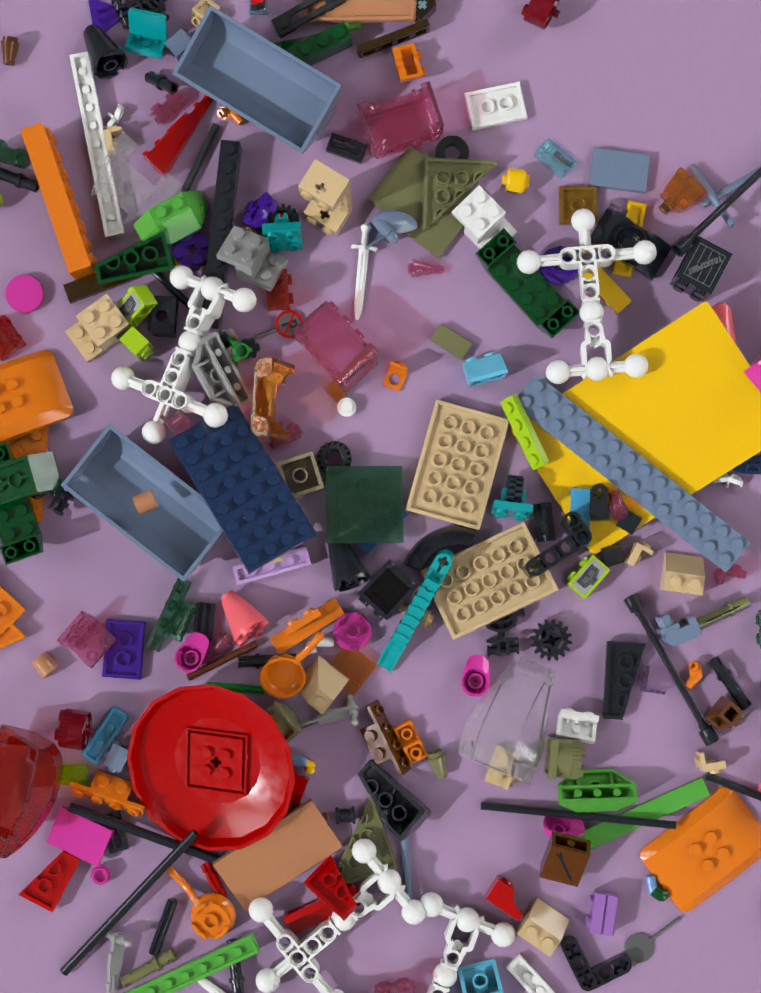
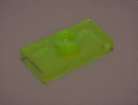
M88 764L48 765V785H70L71 781L81 785L88 784Z

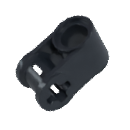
M595 484L591 488L590 521H610L608 490L603 484ZM597 488H601V491L605 492V494L601 495V498H597V495L593 493L597 491Z

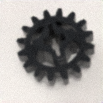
M545 619L544 625L537 623L538 630L532 629L535 636H530L534 640L530 645L532 647L536 646L534 653L540 652L541 659L546 655L547 661H550L551 657H554L557 661L558 655L565 657L564 650L570 651L567 644H572V641L568 640V637H571L572 634L566 633L568 627L562 628L563 622L561 621L555 624V619H552L551 623ZM552 627L559 629L561 633H554ZM544 630L545 634L541 639H538L541 631ZM549 635L557 638L553 641V645L544 642L549 639ZM563 641L562 647L558 650L559 643ZM541 646H547L551 653L543 651Z

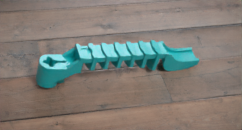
M441 549L437 553L424 577L423 583L420 584L418 592L415 593L413 601L410 602L408 610L405 611L403 619L400 620L393 636H391L376 663L378 666L380 665L389 670V672H392L412 634H414L416 626L419 625L421 617L424 616L426 608L429 607L431 599L435 596L437 589L440 587L453 563L454 555L449 549ZM444 556L447 557L445 563H443V565L439 567L442 562V558Z

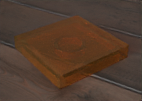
M341 648L330 663L349 678V681L343 688L353 696L377 666L360 651H350Z

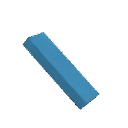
M571 488L570 512H577L589 530L590 489ZM570 517V526H574L576 521L573 517ZM578 533V540L585 542L586 536L583 533Z
M113 706L87 744L85 750L81 753V756L97 766L103 758L105 751L111 746L130 716Z

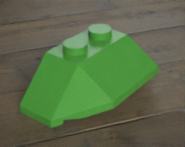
M200 190L181 192L148 209L133 226L141 240L167 227L172 245L201 230L209 205Z
M614 769L584 770L583 777H579L578 780L564 779L557 785L559 805L575 812L618 811L638 802L636 782L629 780Z

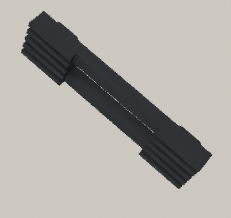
M305 0L273 18L271 21L278 36L283 38L307 22L344 4L346 0H324L325 5L293 22L292 16L320 1Z

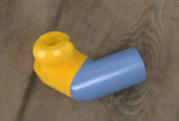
M291 756L293 766L305 767L304 772L306 774H313L315 772L316 764L305 757Z

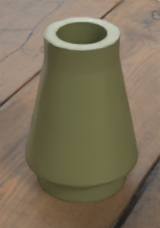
M441 748L429 751L427 753V760L436 778L443 779L447 777L446 754Z

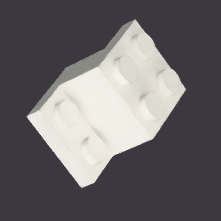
M480 185L451 213L465 227L464 234L479 249L503 228L512 237L517 234V230L504 218L506 212Z

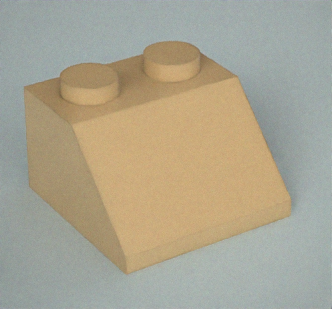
M665 552L660 590L703 596L705 582L703 557Z
M536 897L515 930L517 935L551 957L562 940L569 919Z

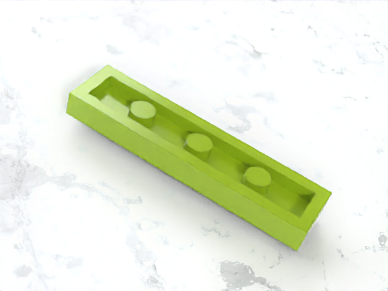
M517 393L500 401L532 470L534 471L550 463Z

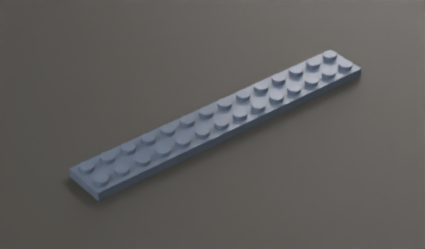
M538 374L533 376L518 395L529 418L725 573L750 545V541Z

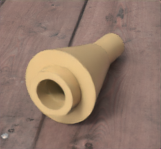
M404 604L399 607L400 612L405 613L408 610V606ZM426 610L424 616L421 617L419 624L422 627L431 626L434 620L432 610Z

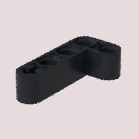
M571 511L562 517L561 525L568 536L530 559L524 565L523 571L527 577L535 578L591 542V531L577 512ZM567 517L575 519L576 523L574 526H570L567 523ZM578 533H583L586 536L585 542L578 540ZM562 543H567L570 546L568 553L562 551ZM546 553L553 555V563H548L545 560ZM539 562L541 563V566L535 571H529L531 565L534 566Z

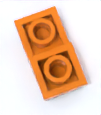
M411 719L393 726L410 764L428 757Z

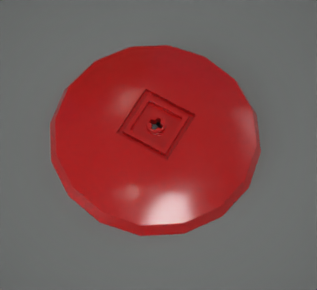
M213 684L181 686L152 701L133 726L127 754L133 791L141 804L145 806V811L150 819L176 840L182 841L194 829L200 836L191 844L192 846L207 851L241 850L269 836L288 812L295 784L290 746L273 717L246 695ZM216 757H218V760L221 761L219 765L216 761H214Z

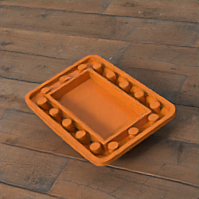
M41 350L0 364V444L72 416L74 411L56 359L51 351Z
M722 786L677 820L676 829H666L646 844L640 851V858L652 875H655L662 888L669 892V897L681 911L689 912L722 889L761 857V824L734 790Z

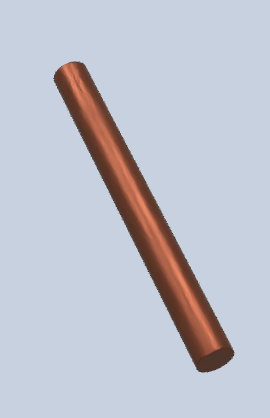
M254 640L198 668L195 672L186 674V676L191 681L259 647L258 643Z

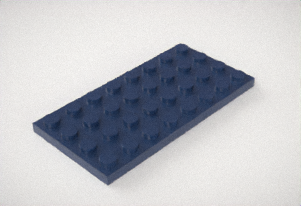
M234 403L226 408L228 418L224 425L214 428L207 425L203 420L168 439V442L248 574H251L316 536L317 533L239 406H234Z

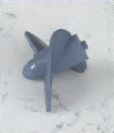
M396 210L382 211L372 219V224L378 230V234L365 249H369L383 238L390 243L396 244L398 242V233L415 230L418 228V224L413 217L404 212Z

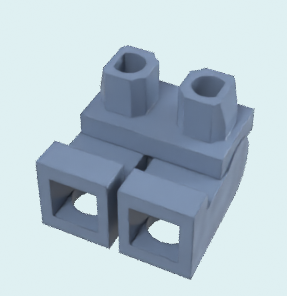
M664 613L655 617L659 626L655 628L656 633L660 635V639L666 644L676 646L703 635L695 616L687 615L682 617L683 623L680 625L678 622L672 621L670 614Z

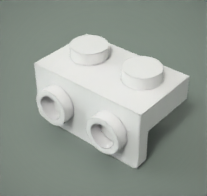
M572 708L561 709L558 714L555 737L594 744L599 716L594 715L592 712H577Z

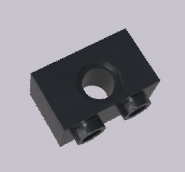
M154 295L158 304L151 311L152 319L148 320V331L156 337L176 338L179 309L178 298ZM161 313H167L168 316L164 321L158 319Z

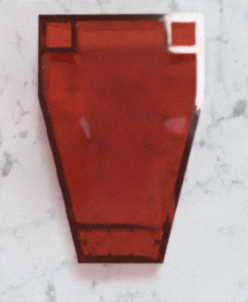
M1 724L0 858L9 857L35 835L56 801L63 774L61 753L53 742L35 731Z

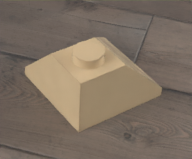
M319 655L306 671V683L300 692L309 705L323 714L349 681V678Z

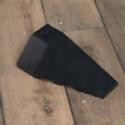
M370 759L358 773L365 789L373 799L377 811L381 814L386 828L400 841H403L418 829L432 813L416 796L379 765H376L373 760Z

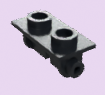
M551 502L532 504L536 542L556 540Z

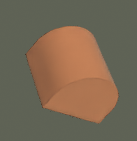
M152 489L132 496L135 507L140 515L159 508Z
M48 651L41 654L31 663L43 679L59 667Z

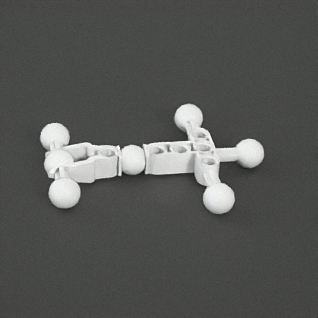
M579 209L572 215L571 224L579 233L580 246L567 247L562 249L560 254L538 255L533 250H526L517 258V266L524 274L535 273L540 267L559 265L564 270L578 269L582 300L579 314L585 328L584 342L580 346L581 364L568 365L562 360L552 361L546 368V376L554 384L564 383L569 377L581 376L583 380L588 377L591 380L600 381L606 378L607 375L612 378L614 373L624 372L630 377H642L647 373L649 367L647 359L642 354L635 353L628 356L625 361L612 362L611 343L605 339L602 326L604 309L600 304V298H598L600 290L597 268L610 266L616 260L634 259L639 264H649L657 256L656 247L648 240L639 241L633 248L614 249L609 244L591 245L590 230L595 225V217L589 209ZM608 253L611 257L606 259L601 254ZM588 254L591 256V259L584 260L582 255ZM569 256L572 258V260L570 262H566L563 260V257ZM591 273L593 277L587 279L583 274ZM592 291L595 296L588 297L585 292ZM595 328L598 330L599 333L596 335L590 334L589 329ZM589 347L594 349L597 347L603 348L605 359L593 357L587 361L586 350Z
M178 265L171 271L170 281L175 288L185 290L192 287L195 289L188 301L190 309L186 319V327L183 328L187 331L183 332L179 337L178 344L180 348H175L176 351L173 352L161 383L137 378L132 369L126 366H119L113 371L111 376L112 384L117 389L127 390L134 388L141 391L144 396L160 402L153 420L146 422L142 428V436L147 443L159 444L166 437V428L163 424L170 407L185 413L193 412L203 416L204 421L210 427L216 428L225 424L228 412L222 404L211 403L207 406L197 402L194 397L185 394L184 391L193 372L192 364L199 342L202 337H206L205 334L210 330L214 320L220 318L225 301H231L239 312H249L253 310L257 301L255 293L251 289L240 288L236 291L229 288L228 283L224 284L218 277L209 276L207 278L206 275H203L199 278L194 276L191 269L187 266ZM204 298L212 301L207 310L201 308Z
M366 838L359 839L352 847L354 859L360 863H367L374 873L361 883L360 891L353 897L355 902L362 903L364 908L361 910L355 909L345 921L333 912L328 920L323 921L304 938L299 940L293 931L284 929L272 915L273 905L271 901L259 897L250 903L249 914L251 918L256 922H264L277 938L276 946L285 957L274 968H264L257 973L255 981L257 988L261 992H274L279 987L280 978L290 969L294 968L305 982L313 983L320 993H344L340 989H332L319 973L320 965L314 958L315 955L334 941L337 934L340 935L342 931L350 930L359 917H363L373 909L380 911L394 897L402 906V917L407 923L416 925L425 919L426 913L421 901L411 899L404 891L406 885H401L399 873L393 869H388V864L383 865L376 857V846L371 840ZM376 881L378 888L383 893H386L380 900L373 899V895L367 892V888ZM329 927L333 929L334 932L332 934H326L324 933L323 929ZM288 937L291 942L284 944L281 938ZM310 940H316L318 942V945L316 947H312L309 945L308 942ZM299 952L303 955V958L296 959L293 954ZM313 968L315 973L308 974L306 969Z
M425 893L419 900L424 906L426 917L441 915L450 919L444 932L446 946L443 951L444 958L440 959L441 963L433 970L432 984L427 993H433L435 990H441L443 993L450 991L449 987L457 980L458 966L461 964L466 952L473 950L479 931L490 935L494 944L499 947H508L515 940V929L507 922H500L494 925L485 921L484 915L479 917V914L473 908L464 907L460 909L459 905H456L454 908L443 903L442 898L437 893ZM455 925L463 932H471L466 943H461L459 939H452L451 936ZM450 953L458 955L455 960H449L447 956Z

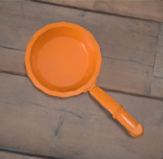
M321 631L317 632L296 657L289 654H283V656H278L277 654L267 660L260 672L262 688L269 695L276 698H289L298 694L306 683V673L300 661L315 650L319 642L324 639V633Z
M171 866L167 870V874L184 889L191 901H193L190 915L192 928L196 934L203 939L214 938L213 940L229 933L236 921V911L231 901L223 895L216 893L197 896L194 889L185 880V877Z

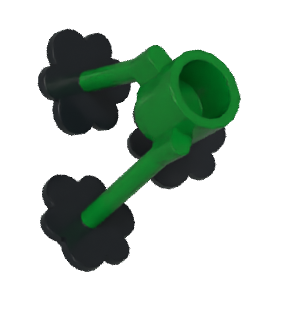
M222 329L219 332V338L225 349H228V347L232 348L234 358L231 355L229 356L236 368L238 367L239 359L255 358L257 356L256 352L260 351V345L255 343L254 338L249 340L244 338L241 340V343H237L238 335L234 333L233 329Z

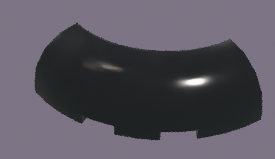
M450 526L432 531L412 547L403 564L422 570L427 559L441 548L452 545L471 547L476 529L464 526Z

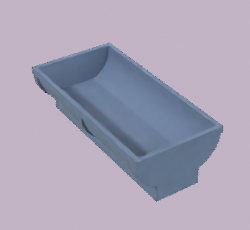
M211 5L172 73L302 154L309 149L315 140H319L337 109L335 104L342 85Z
M111 424L105 428L61 484L63 488L183 582L204 562L224 536L222 529L197 491ZM152 489L159 508L140 515L135 507L132 496Z

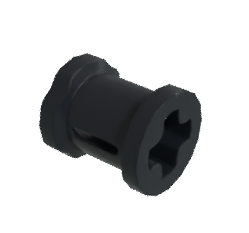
M355 806L345 809L335 807L336 825L344 822L356 824Z

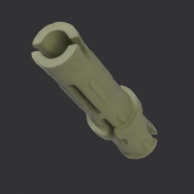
M743 596L731 603L729 601L726 602L724 606L696 618L700 629L730 615L731 617L735 616L737 612L751 607L748 598Z
M170 948L158 956H153L148 962L120 977L122 985L127 988L149 974L162 970L165 965L177 959L175 950Z

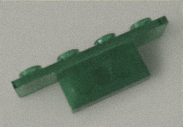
M177 579L168 600L165 602L162 613L157 619L153 632L148 638L146 648L159 652L166 636L179 642L182 641L197 609V606L184 600L192 582L188 580L183 582L181 579Z

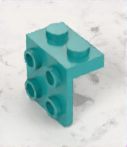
M130 8L128 11L129 36L124 46L125 52L162 59L166 49L164 43L167 41L166 16L160 13Z

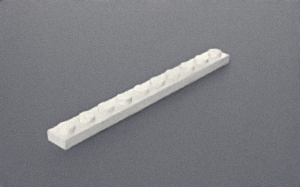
M88 52L69 55L105 237L108 239L125 235L110 156L106 150L103 135L104 126Z

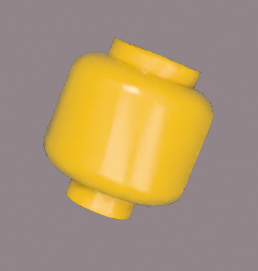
M509 168L507 174L502 176L501 185H505V190L508 193L522 194L525 190H528L530 175H527L524 169Z

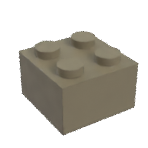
M313 451L276 462L280 475L295 499L325 489Z

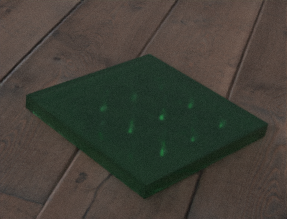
M325 466L326 544L404 543L402 466Z

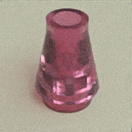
M618 490L610 491L608 493L610 516L614 520H622L628 516L629 509Z

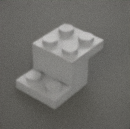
M235 225L216 254L217 259L235 266L237 279L268 291H272L288 263V258L270 251L269 239L267 237Z

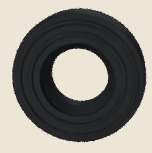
M447 136L436 147V158H447L445 150L451 146L456 147L460 152L457 159L469 158V147L458 136Z

